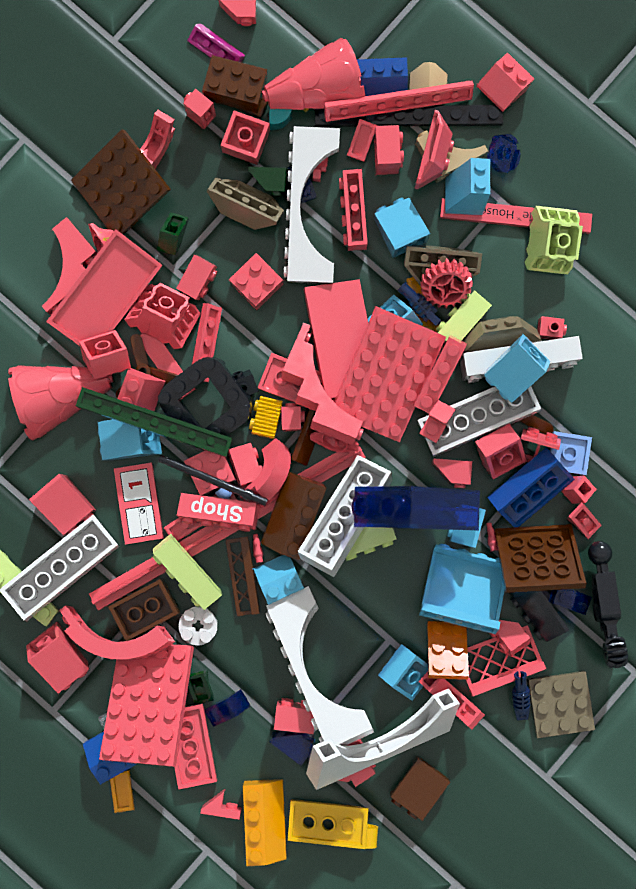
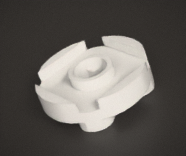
M201 606L192 607L186 610L179 620V632L182 639L192 645H204L210 642L217 632V619L208 608L203 610ZM197 620H200V624L204 625L199 631H196V628L193 627Z

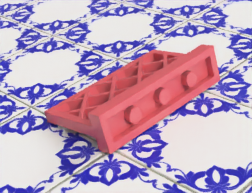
M528 625L522 628L530 637L532 648L526 646L520 658L515 655L512 656L519 660L516 668L510 669L504 666L507 657L510 655L508 652L504 653L501 649L497 648L499 640L496 637L468 647V652L475 655L472 665H468L470 668L469 675L472 669L482 673L479 682L472 684L470 677L466 680L472 697L515 681L514 673L517 671L519 672V677H521L520 671L526 672L527 676L546 669ZM485 645L493 648L489 659L479 655L481 647ZM526 649L534 652L537 660L532 662L523 660ZM495 650L506 654L502 665L491 660ZM477 657L488 661L484 671L473 667ZM490 662L501 667L495 676L486 673ZM503 668L506 669V670H508V671H505V672L501 673V671H502Z

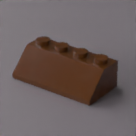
M289 472L279 492L261 544L282 555L299 560L298 550L312 528L325 494L326 486L323 483Z

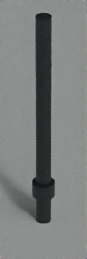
M164 455L159 456L158 462L243 497V500L253 501L263 506H266L268 499L255 494V491L248 488L245 490Z

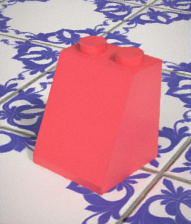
M58 474L29 499L63 535L71 533L83 521L94 515L93 512L96 511L68 476Z
M58 622L54 623L26 645L28 662L57 693L67 690L72 685V682L77 678L85 676L89 670L88 661Z

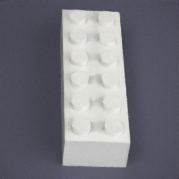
M579 336L533 343L551 361L546 372L553 371L558 366H562V369L572 368L583 359ZM510 346L463 353L459 359L462 381L468 380V383H474L484 378L487 369Z
M531 386L512 403L509 400L503 399L499 394V390L496 387H492L450 406L456 410L437 444L427 438L425 439L433 457H436L492 433L500 427L540 412L541 407ZM429 415L418 420L421 430Z
M357 455L298 550L300 559L335 577L393 481L391 471Z
M92 515L4 585L0 592L24 621H28L115 551L119 545L97 518Z

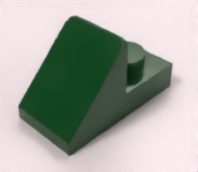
M208 670L191 673L188 688L195 705L214 701V695L208 679Z

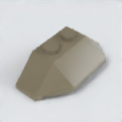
M215 178L207 189V193L221 214L254 230L276 225L284 212L272 196L239 180Z
M428 245L406 246L404 266L419 285L422 281V274H426V268L431 269V263L437 265L438 260L443 263L446 258L449 262H452L453 259L457 263L462 262L463 266H467L472 277L480 273L482 253ZM454 275V278H456L457 281H461L459 277Z
M509 316L478 321L462 341L467 343L464 350L467 353L511 346L522 334L532 343L541 342L542 340L536 328L518 316Z

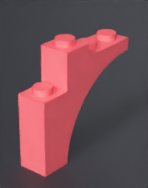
M67 217L52 229L61 246L63 267L54 293L42 305L44 310L50 315L85 271V267L97 255V252Z

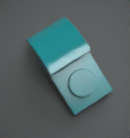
M269 108L270 130H279L285 127L292 118V109Z

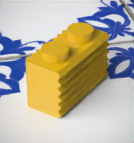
M260 396V399L255 401L253 411L257 412L255 419L251 418L249 425L252 435L275 439L283 401Z

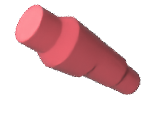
M487 523L488 546L491 552L498 551L492 523Z
M254 534L253 556L256 563H262L264 553L258 534Z

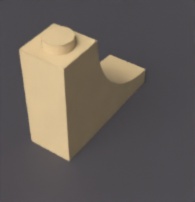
M427 130L417 136L418 138L415 143L422 157L429 134ZM483 145L474 149L453 147L452 153L448 152L446 158L450 159L447 171L443 170L442 175L435 179L436 183L445 179L470 158H485L488 153L486 146Z

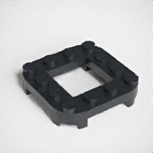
M204 357L193 363L167 383L158 396L160 407L166 416L201 427L180 399L205 379L209 378L231 409L204 429L225 436L229 435L250 418L253 401L226 368V363L215 357ZM191 446V447L195 448L196 450H202V449H200V448Z

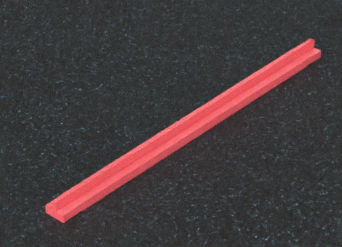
M359 447L358 451L336 452L298 475L322 483L349 468L357 455L363 458L366 457L361 447ZM280 490L268 500L266 506L258 504L260 507L258 519L273 511ZM212 524V527L206 526L179 543L193 557L239 530L238 527L223 529L219 525ZM152 557L89 593L92 599L91 602L95 604L99 611L166 572L167 568L163 564L159 565Z

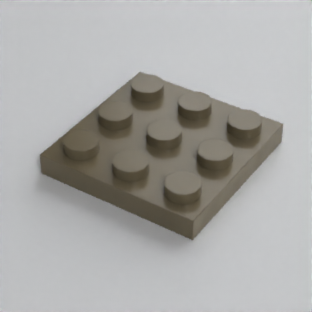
M586 671L527 679L537 738L595 730Z

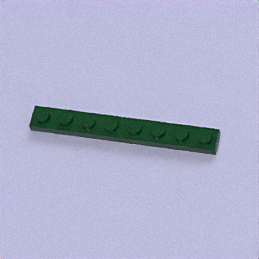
M83 387L76 403L78 408L223 457L227 456L232 438Z

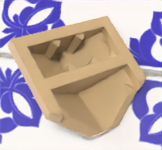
M425 62L410 73L409 90L447 84V73L436 63Z

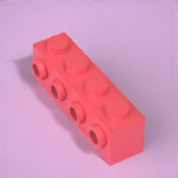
M362 169L343 170L342 178H339V189H343L344 195L340 197L341 208H345V215H342V227H346V234H343L344 245H347L348 251L367 250Z

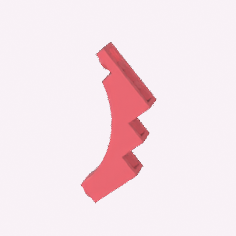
M303 323L283 368L281 379L301 386L295 403L316 411L310 426L311 429L354 445L356 439L360 441L364 429H361L363 421L343 411L323 389L314 366L313 345L309 343L312 335L309 333L311 325Z

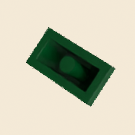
M249 167L248 171L266 191L272 192V196H283V193H287V190H289V169Z
M170 212L159 233L158 251L176 255L181 246L189 217Z

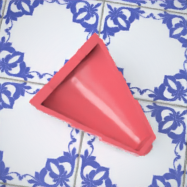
M343 38L326 45L295 67L288 68L266 84L264 90L261 91L263 100L268 102L270 109H325L326 102L365 97L364 86H361L360 79L362 75L356 56L349 42Z
M18 365L8 370L9 375L12 374V377L8 378L12 400L20 423L27 427L24 431L30 440L41 438L61 422H65L81 410V408L76 407V403L82 387L105 394L112 388L111 383L114 382L112 374L104 378L93 379L87 367L79 366L67 368Z

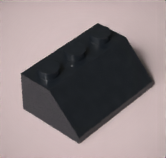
M542 591L509 593L512 596L510 601L516 608L519 607L522 610V618L527 624H532L535 628L533 633L539 640L543 639V641L548 642L569 631V628Z

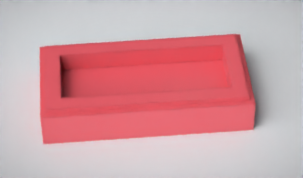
M359 119L347 156L365 161L377 125Z

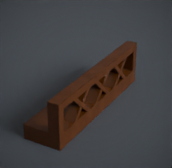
M249 536L226 540L237 616L259 614L260 608ZM241 542L242 551L238 556L231 551L230 543ZM238 559L244 563L245 568L241 575L234 570V564ZM241 578L247 582L248 589L244 594L237 589V583ZM243 598L250 601L251 610L240 611L239 603Z

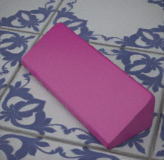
M202 24L194 26L187 40L209 57L214 55L241 62L245 57L242 52Z

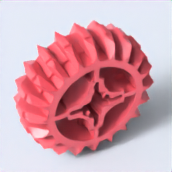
M446 258L443 263L438 260L437 265L431 263V269L426 268V274H422V281L420 282L422 294L432 305L437 304L438 308L444 305L447 309L448 305L451 304L455 307L457 302L462 304L461 299H467V294L471 293L473 285L472 275L467 266H463L462 262L457 263L455 259L449 262ZM454 275L459 277L461 281H457V279L454 278ZM432 286L436 287V289H439L440 291L438 292L434 290Z

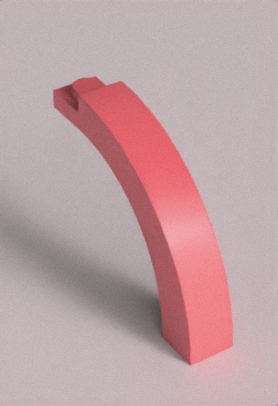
M64 606L59 610L63 615V621L69 625L65 630L68 636L86 651L103 658L118 660L141 659L157 654L175 642L164 626H156L147 634L134 640L114 642L93 632L74 607Z

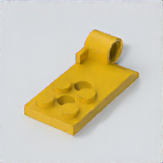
M294 799L290 801L288 841L373 849L377 848L378 826L368 824L369 808ZM311 817L314 820V826L307 827L304 824V818ZM325 819L332 820L334 824L332 829L324 827L323 821Z

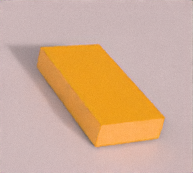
M126 770L110 779L114 813L135 809L130 770Z

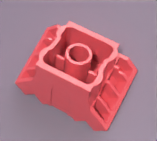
M159 283L156 286L153 284L146 286L124 320L130 328L137 327L141 333L158 339L162 344L169 343L173 349H180L183 347L201 313L195 305L189 303L190 297Z

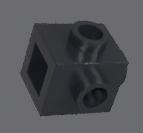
M250 369L244 372L237 371L232 374L247 395L251 397L252 394L259 392Z

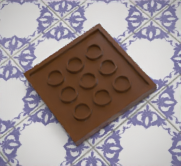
M122 129L71 179L72 183L108 230L115 231L116 229L123 235L171 190L129 134Z
M572 524L495 529L497 550L506 593L586 588V580Z

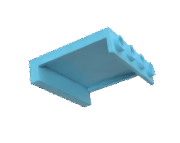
M446 544L435 545L419 615L496 634L500 627L499 617L505 591L499 558H489L482 553H469L466 549H453Z

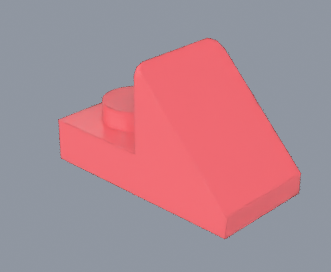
M438 400L429 413V417L419 434L437 444L456 409Z
M582 502L566 518L587 539L602 526Z
M224 789L202 806L201 814L239 820L242 807H238V804L235 803L223 805Z

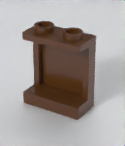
M417 755L413 760V765L395 790L390 792L391 801L399 808L401 806L405 807L408 810L407 813L415 820L419 818L423 821L450 781Z

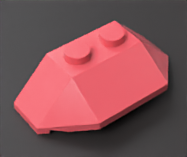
M437 110L434 111L415 189H420L439 178L443 170L447 171L450 159L446 158L448 152L452 153L454 141L451 140V130Z

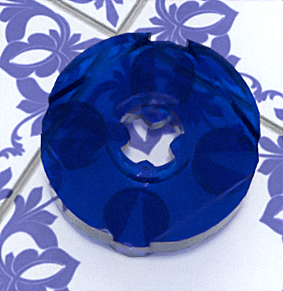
M511 134L495 135L489 147V154L486 159H490V165L499 173H508L510 170H514L520 161L521 152L517 150L516 145L519 143Z

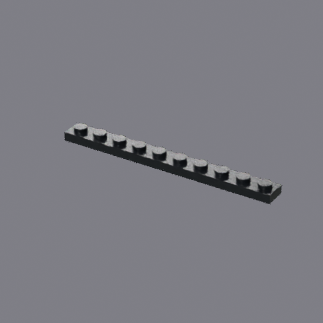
M435 105L326 122L324 118L325 109H315V127H357L359 119L377 126H431L435 110L440 112L448 126L503 125V112L496 105Z

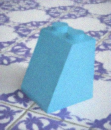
M470 158L445 178V213L483 215L490 196V159Z
M399 198L393 202V205L389 207L382 206L374 213V220L392 258L405 253L406 246L427 243L430 232L410 198Z
M522 334L487 369L484 376L491 386H495L499 390V394L503 399L509 400L512 403L546 373L551 361Z
M114 419L98 422L102 460H119L162 454L160 435Z

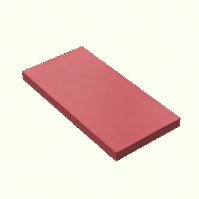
M115 229L46 322L77 345H79L81 340L113 331L162 267V264Z
M360 279L304 287L303 289L322 387L331 399L336 398L368 325Z

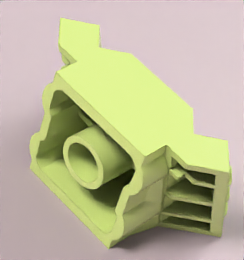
M536 206L531 213L533 221L529 226L530 237L526 249L528 257L525 260L527 270L568 275L573 268L574 260H578L583 226H579L580 217L577 210Z

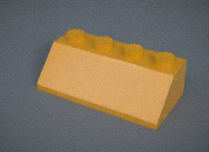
M283 779L244 781L246 866L269 865L287 859Z

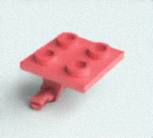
M528 427V429H523L521 435L522 440L537 444L534 456L525 454L527 462L537 456L540 445L557 450L560 448L561 439L556 434L549 432L542 434L539 433L538 429Z

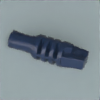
M406 282L397 290L409 301V306L425 322L430 320L435 326L441 322V319L435 314L438 310L422 294H417Z
M518 671L514 673L515 686L512 689V698L517 721L527 720L530 712V689L527 686V674L524 671H520L521 677H519Z

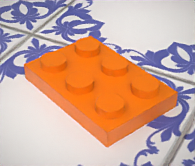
M428 621V678L468 680L467 627L448 622Z

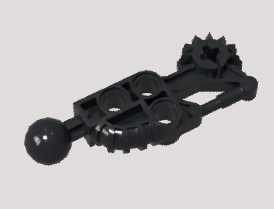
M596 541L588 549L589 560L596 565L597 574H592L593 614L595 621L600 623L601 631H604L605 643H603V651H606V653L603 654L606 665L609 668H621L628 663V650L625 639L618 637L616 626L618 620L621 619V609L615 571L609 572L608 562L612 558V549L606 542Z

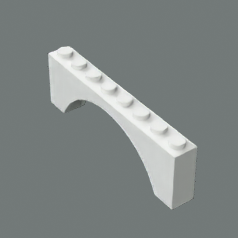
M294 126V132H290L289 143L293 144V151H289V163H292V171L288 170V182H291V190H287V201H291L290 209L286 211V220L290 221V227L286 228L285 239L289 240V247H285V259H288V266H284V278H287V282L333 283L334 263L323 257L310 243L302 225L300 205L305 184L314 169L323 160L339 152L340 128Z
M309 586L266 605L268 612L265 613L270 624L274 623L276 628L273 630L277 641L281 640L283 647H280L284 658H289L291 664L288 665L291 675H296L298 682L295 683L300 694L304 693L306 698L303 701L307 712L311 711L314 717L311 719L314 729H319L321 737H319L320 743L331 738L336 744L346 746L374 733L364 710L350 709L331 702L318 692L307 675L303 661L304 635L311 618L319 609Z
M446 689L432 695L427 703L403 724L374 740L351 746L336 744L331 738L312 747L306 774L315 789L318 790L447 733L451 729L460 703L451 691Z

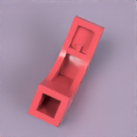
M160 110L154 113L150 133L140 148L154 168L157 167L163 158L175 131V128H173L174 119Z
M276 438L262 449L264 466L261 473L252 483L244 488L245 490L248 488L255 491V494L268 500L284 484L291 464L288 447Z
M428 671L420 679L419 683L432 695L449 689L460 703L456 716L470 729H473L484 717L485 714L446 679L428 678Z

